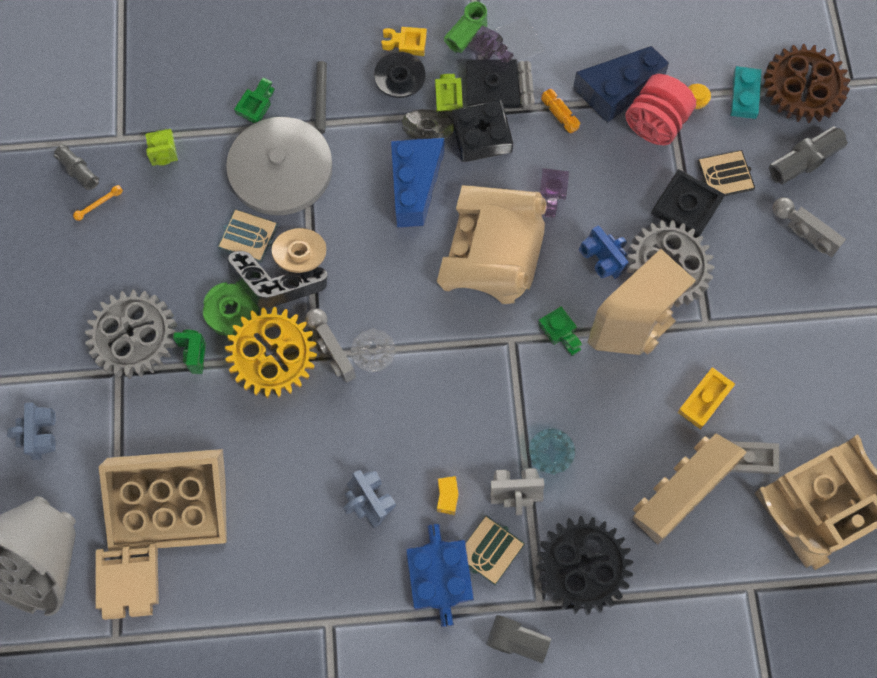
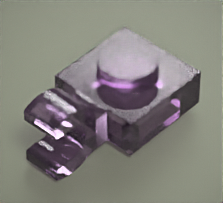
M483 25L467 45L471 51L488 60L494 54L505 63H508L514 56L513 53L507 51L508 47L502 43L504 40L502 36Z
M543 168L540 193L542 197H547L545 217L555 218L558 199L566 200L569 171Z

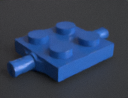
M434 524V530L432 525L427 526L430 543L423 547L406 549L414 609H439L441 627H447V622L448 626L454 625L451 607L459 603L474 601L465 540L454 542L441 541L440 524Z

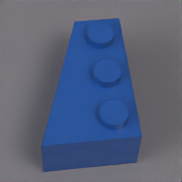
M444 138L391 141L397 228L424 226L434 185L437 181L439 168L445 153Z

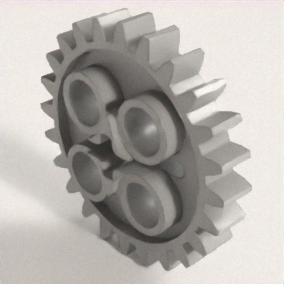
M662 220L657 227L651 223L647 230L642 228L638 236L636 235L632 239V244L627 248V252L630 255L626 257L627 261L632 265L626 269V272L635 273L647 262V258H651L662 249L696 280L674 302L676 308H679L683 301L686 305H689L693 298L697 300L702 295L701 292L708 289L707 283L713 279V276L709 273L715 269V266L707 263L714 257L713 255L705 254V251L710 246H701L700 242L703 236L696 239L693 237L695 229H691L687 233L684 223L679 228H676L675 222L671 221L666 227ZM666 242L672 244L673 247H674V250H673V249H670V248L667 246ZM684 263H688L692 267V270L686 268Z
M132 290L130 297H127L121 291L120 299L118 300L111 295V304L107 305L101 302L103 310L101 312L93 310L97 319L87 321L93 328L85 331L88 338H91L85 342L88 348L92 349L89 352L90 356L93 359L96 358L95 363L99 367L104 366L103 369L108 374L114 370V374L118 378L125 372L128 379H131L134 371L140 377H143V369L146 368L151 373H154L153 364L156 363L159 366H163L160 358L162 356L170 358L171 355L167 348L176 347L175 343L171 340L174 332H176L173 328L177 327L176 321L171 319L174 316L170 309L166 310L168 308L164 301L159 303L156 295L149 299L146 291H143L140 297H138L135 290ZM137 313H144L140 319L133 320ZM112 326H118L114 333H108ZM149 335H156L152 342L145 343V339ZM131 348L127 355L120 356L123 349Z

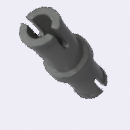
M61 145L56 148L54 157L66 167V172L71 177H75L86 190H92L99 184V178L89 170L87 163L82 158L77 157L67 145Z

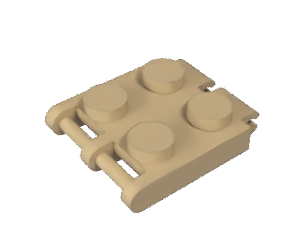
M150 544L148 548L131 549L128 546L123 547L122 550L104 552V549H97L96 609L102 610V619L126 618V607H129V616L131 617L153 615V605L159 604L157 544ZM149 553L147 557L131 558V555ZM122 556V559L105 561L107 557Z

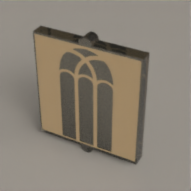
M742 150L698 159L697 163L702 174L701 181L724 193L725 196L755 190L750 173L751 167L747 165Z

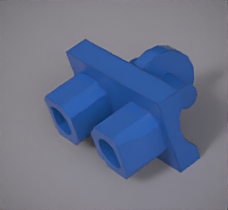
M599 225L591 230L588 238L579 247V251L585 258L588 259L593 255L598 257L600 261L596 263L595 271L600 278L611 275L614 279L622 275L624 267L629 263L625 258L628 254L623 250L627 244L625 238L620 237L615 240L611 234L607 236Z

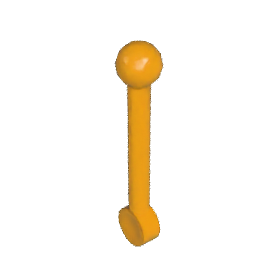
M119 185L114 186L111 192L85 209L75 211L73 218L77 221L82 220L84 215L113 196H119L123 192L122 188Z

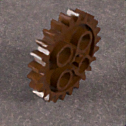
M802 44L800 50L795 45H792L790 51L784 48L780 55L775 54L763 76L765 79L763 88L768 89L765 97H773L770 105L778 104V113L786 110V118L788 119L793 114L796 115L797 122L802 117L806 118L807 123H810L813 117L818 122H821L824 116L829 119L833 112L837 113L850 91V88L847 87L850 79L845 78L848 70L839 69L843 62H834L835 54L826 56L825 48L817 52L816 45H813L811 50H807L805 44ZM809 65H810L812 68H811V73H810L809 78H808V81H807L806 87H807L808 89H807V91H806V93H805V95H804V102H803V101H801V96H802V92H803V90H804V88H805V84H806V78H805V76H806L807 73H808V69H809L808 67H809Z

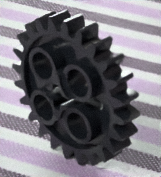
M580 516L576 525L568 518L566 521L567 528L557 523L556 531L558 534L551 531L547 532V537L551 542L541 541L540 546L546 552H538L536 555L538 559L544 561V563L536 565V570L544 571V574L538 578V582L548 583L543 592L549 593L553 591L555 593L551 601L552 603L562 599L563 610L571 604L573 605L574 614H577L580 607H584L586 615H589L592 606L595 607L598 613H601L603 611V602L609 608L613 607L614 603L611 597L613 596L620 600L623 595L619 588L627 590L630 586L623 579L633 576V573L626 570V567L631 566L634 562L624 557L631 549L621 548L620 545L624 542L625 538H614L617 531L616 528L607 532L605 530L606 521L598 527L595 526V517L591 518L589 524H585L583 517ZM588 540L597 541L601 547L600 552L591 553L588 551L586 542ZM560 549H568L573 555V560L563 562L559 559L557 552ZM609 556L608 561L590 565L588 572L584 568H578L564 575L559 573L562 569L578 566L581 559L585 563H589L600 557ZM599 568L607 569L611 575L610 581H600L596 576V570ZM571 577L579 578L583 583V589L580 591L571 590L567 583L568 579Z

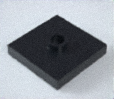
M517 59L466 60L467 106L501 100L504 109L519 108Z
M678 169L655 204L651 214L667 223L674 221L676 228H679L684 223L685 231L688 233L691 229H695L693 237L698 238L719 207L725 194Z

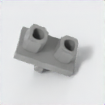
M535 468L524 469L521 471V479L517 480L510 479V471L496 470L494 472V479L491 481V504L503 503L504 507H515L516 515H522V507L533 506V502L543 501L544 478H539Z

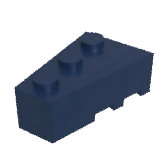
M652 46L577 71L573 89L608 123L631 106L652 75H666L669 62Z

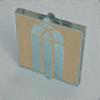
M234 209L228 224L223 227L224 233L217 247L229 253L236 251L248 252L257 262L262 263L268 247L273 245L272 238L278 223Z

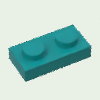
M735 67L730 116L757 118L759 114L762 69Z

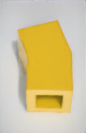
M456 476L439 478L438 487L440 495L437 512L455 515L458 502Z

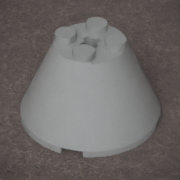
M38 496L32 501H28L0 515V600L31 614H34L36 610L46 611L44 613L45 616H50L59 611L64 602L76 537L73 527L76 520L72 515L67 512L60 513L51 507L44 498Z

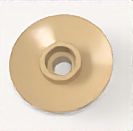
M304 228L285 231L275 239L272 245V256L275 263L282 269L295 273L311 271L318 267L324 261L327 251L324 239L318 233Z

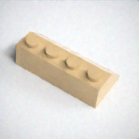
M715 434L711 439L705 436L694 447L697 453L690 460L685 456L674 467L677 473L670 480L664 477L653 488L656 494L649 501L644 497L633 508L636 514L632 520L658 545L741 461L747 453L744 449L718 434Z

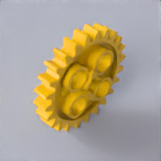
M273 307L271 314H267L266 309L262 308L260 316H257L252 310L251 320L248 321L242 316L241 322L243 326L233 325V330L237 335H228L227 337L233 345L225 346V351L233 355L225 358L226 363L235 364L229 369L230 374L239 373L235 379L236 383H240L243 380L246 381L244 385L245 391L252 386L255 387V396L261 390H265L266 398H269L271 391H275L279 398L281 397V389L284 388L291 394L292 384L299 388L302 387L299 380L300 377L309 379V374L305 369L311 370L315 367L313 363L308 361L317 357L316 353L309 351L316 347V342L308 341L313 336V332L303 331L307 323L302 322L298 325L297 314L291 319L287 318V309L281 315H277L276 307ZM270 327H276L280 330L281 334L276 339H270L265 335V331ZM258 333L271 350L277 348L276 356L288 367V371L285 372L272 355L266 357V348L254 337V334ZM248 345H255L259 348V353L254 357L246 356L243 351ZM288 348H295L299 352V356L295 360H287L283 352ZM271 365L278 372L273 378H265L261 373L262 369Z

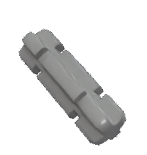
M520 61L517 64L520 107L524 110L534 108L535 101L531 63L529 61Z

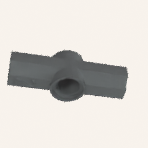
M833 126L813 139L806 138L792 148L790 153L770 164L768 169L772 179L776 183L783 185L803 172L810 173L814 171L828 157L846 147L848 144L846 134L841 128Z

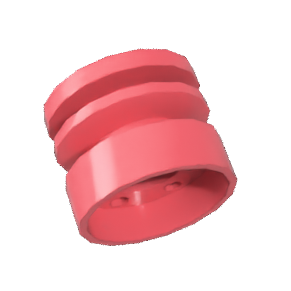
M665 74L652 75L640 91V95L636 97L626 111V121L630 128L646 141L656 145H669L681 130L682 124L688 120L696 108V99L692 91L678 79Z

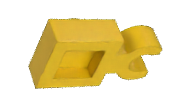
M401 27V33H396L395 30L390 28L383 29V37L391 38L389 41L382 40L383 50L389 51L399 48V52L424 56L427 29Z

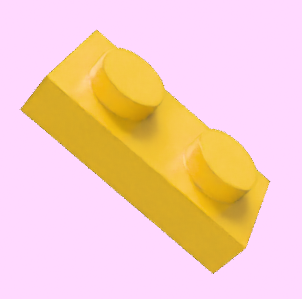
M712 367L677 413L701 430L735 386V383Z

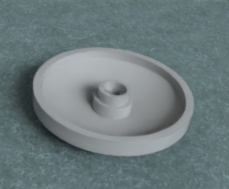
M290 117L268 118L246 128L233 142L226 163L227 176L236 196L249 208L268 215L293 214L311 206L327 189L333 169L330 148L323 135L312 125Z

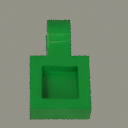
M263 77L254 92L247 89L234 108L235 113L252 123L261 121L271 105L269 98L275 90L271 87L272 81Z
M562 306L539 319L538 325L553 345L561 341L571 356L581 351L580 346H582V343L573 334L577 331V326Z

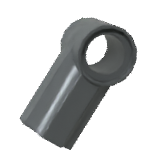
M496 615L486 645L507 654L515 653L543 664L551 638L521 627L519 622Z

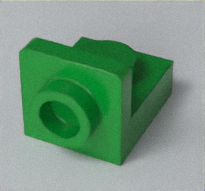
M190 329L183 330L182 333L174 332L173 339L179 347H185L183 363L186 364L192 374H203L206 341L202 334Z

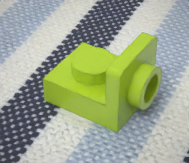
M441 74L440 79H435L434 81L437 112L462 108L461 78H455V74Z
M171 129L145 134L148 147L146 153L152 166H164L170 162L178 161L174 135Z

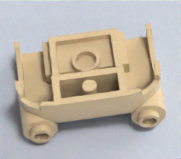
M462 185L456 206L459 218L449 256L442 259L437 283L444 291H451L456 288H470L492 295L501 304L515 303V299L520 297L526 289H530L534 279L545 230V222L542 215L546 211V200L542 198L540 192Z
M858 434L846 443L828 450L788 472L766 487L759 488L754 493L805 568L812 566L814 570L819 569L830 562L827 556L831 555V553L877 529V469L869 460Z

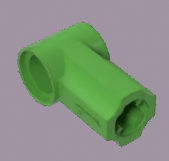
M474 1L465 7L464 15L444 37V42L452 51L462 53L477 35L486 31L488 26L486 6L481 2Z

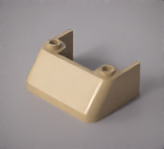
M660 249L602 303L597 310L587 343L597 351L641 355L645 352L648 355L659 344L657 339L676 322L671 317L674 312L670 310L674 302L696 280Z

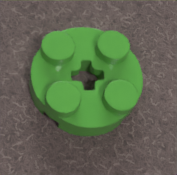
M224 282L214 286L206 294L203 302V317L207 325L215 333L225 337L237 335L233 330V325L242 327V316L249 321L251 320L252 310L257 316L260 313L258 306L251 300L238 282L236 284ZM228 304L230 306L238 305L236 312L233 314H225L227 311L225 306Z

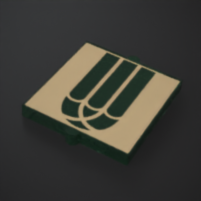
M486 515L466 541L469 567L473 569V574H480L496 586L525 543L510 533L507 526L502 527Z

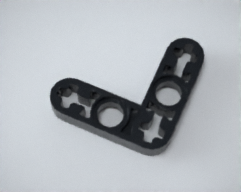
M236 251L228 257V270L251 300L262 308L278 306L321 292L327 287L328 273L321 267H316L311 271L302 273L292 272L271 279L250 253ZM247 278H258L259 280H248ZM292 285L297 288H286L285 286Z

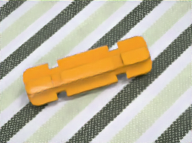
M548 89L543 92L541 100L546 106H550L549 110L561 124H565L563 127L568 133L577 131L580 128V121L576 116H571V110L560 98H556L558 95L555 91Z

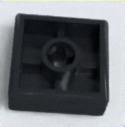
M501 100L457 108L451 111V120L462 162L513 152V139Z

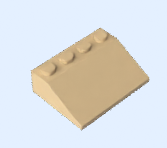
M223 449L107 458L99 466L108 551L122 550L123 547L128 546L131 549L148 548L150 544H157V548L227 542L226 481Z

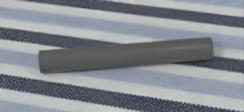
M324 61L317 62L315 128L321 134L326 131L327 63Z

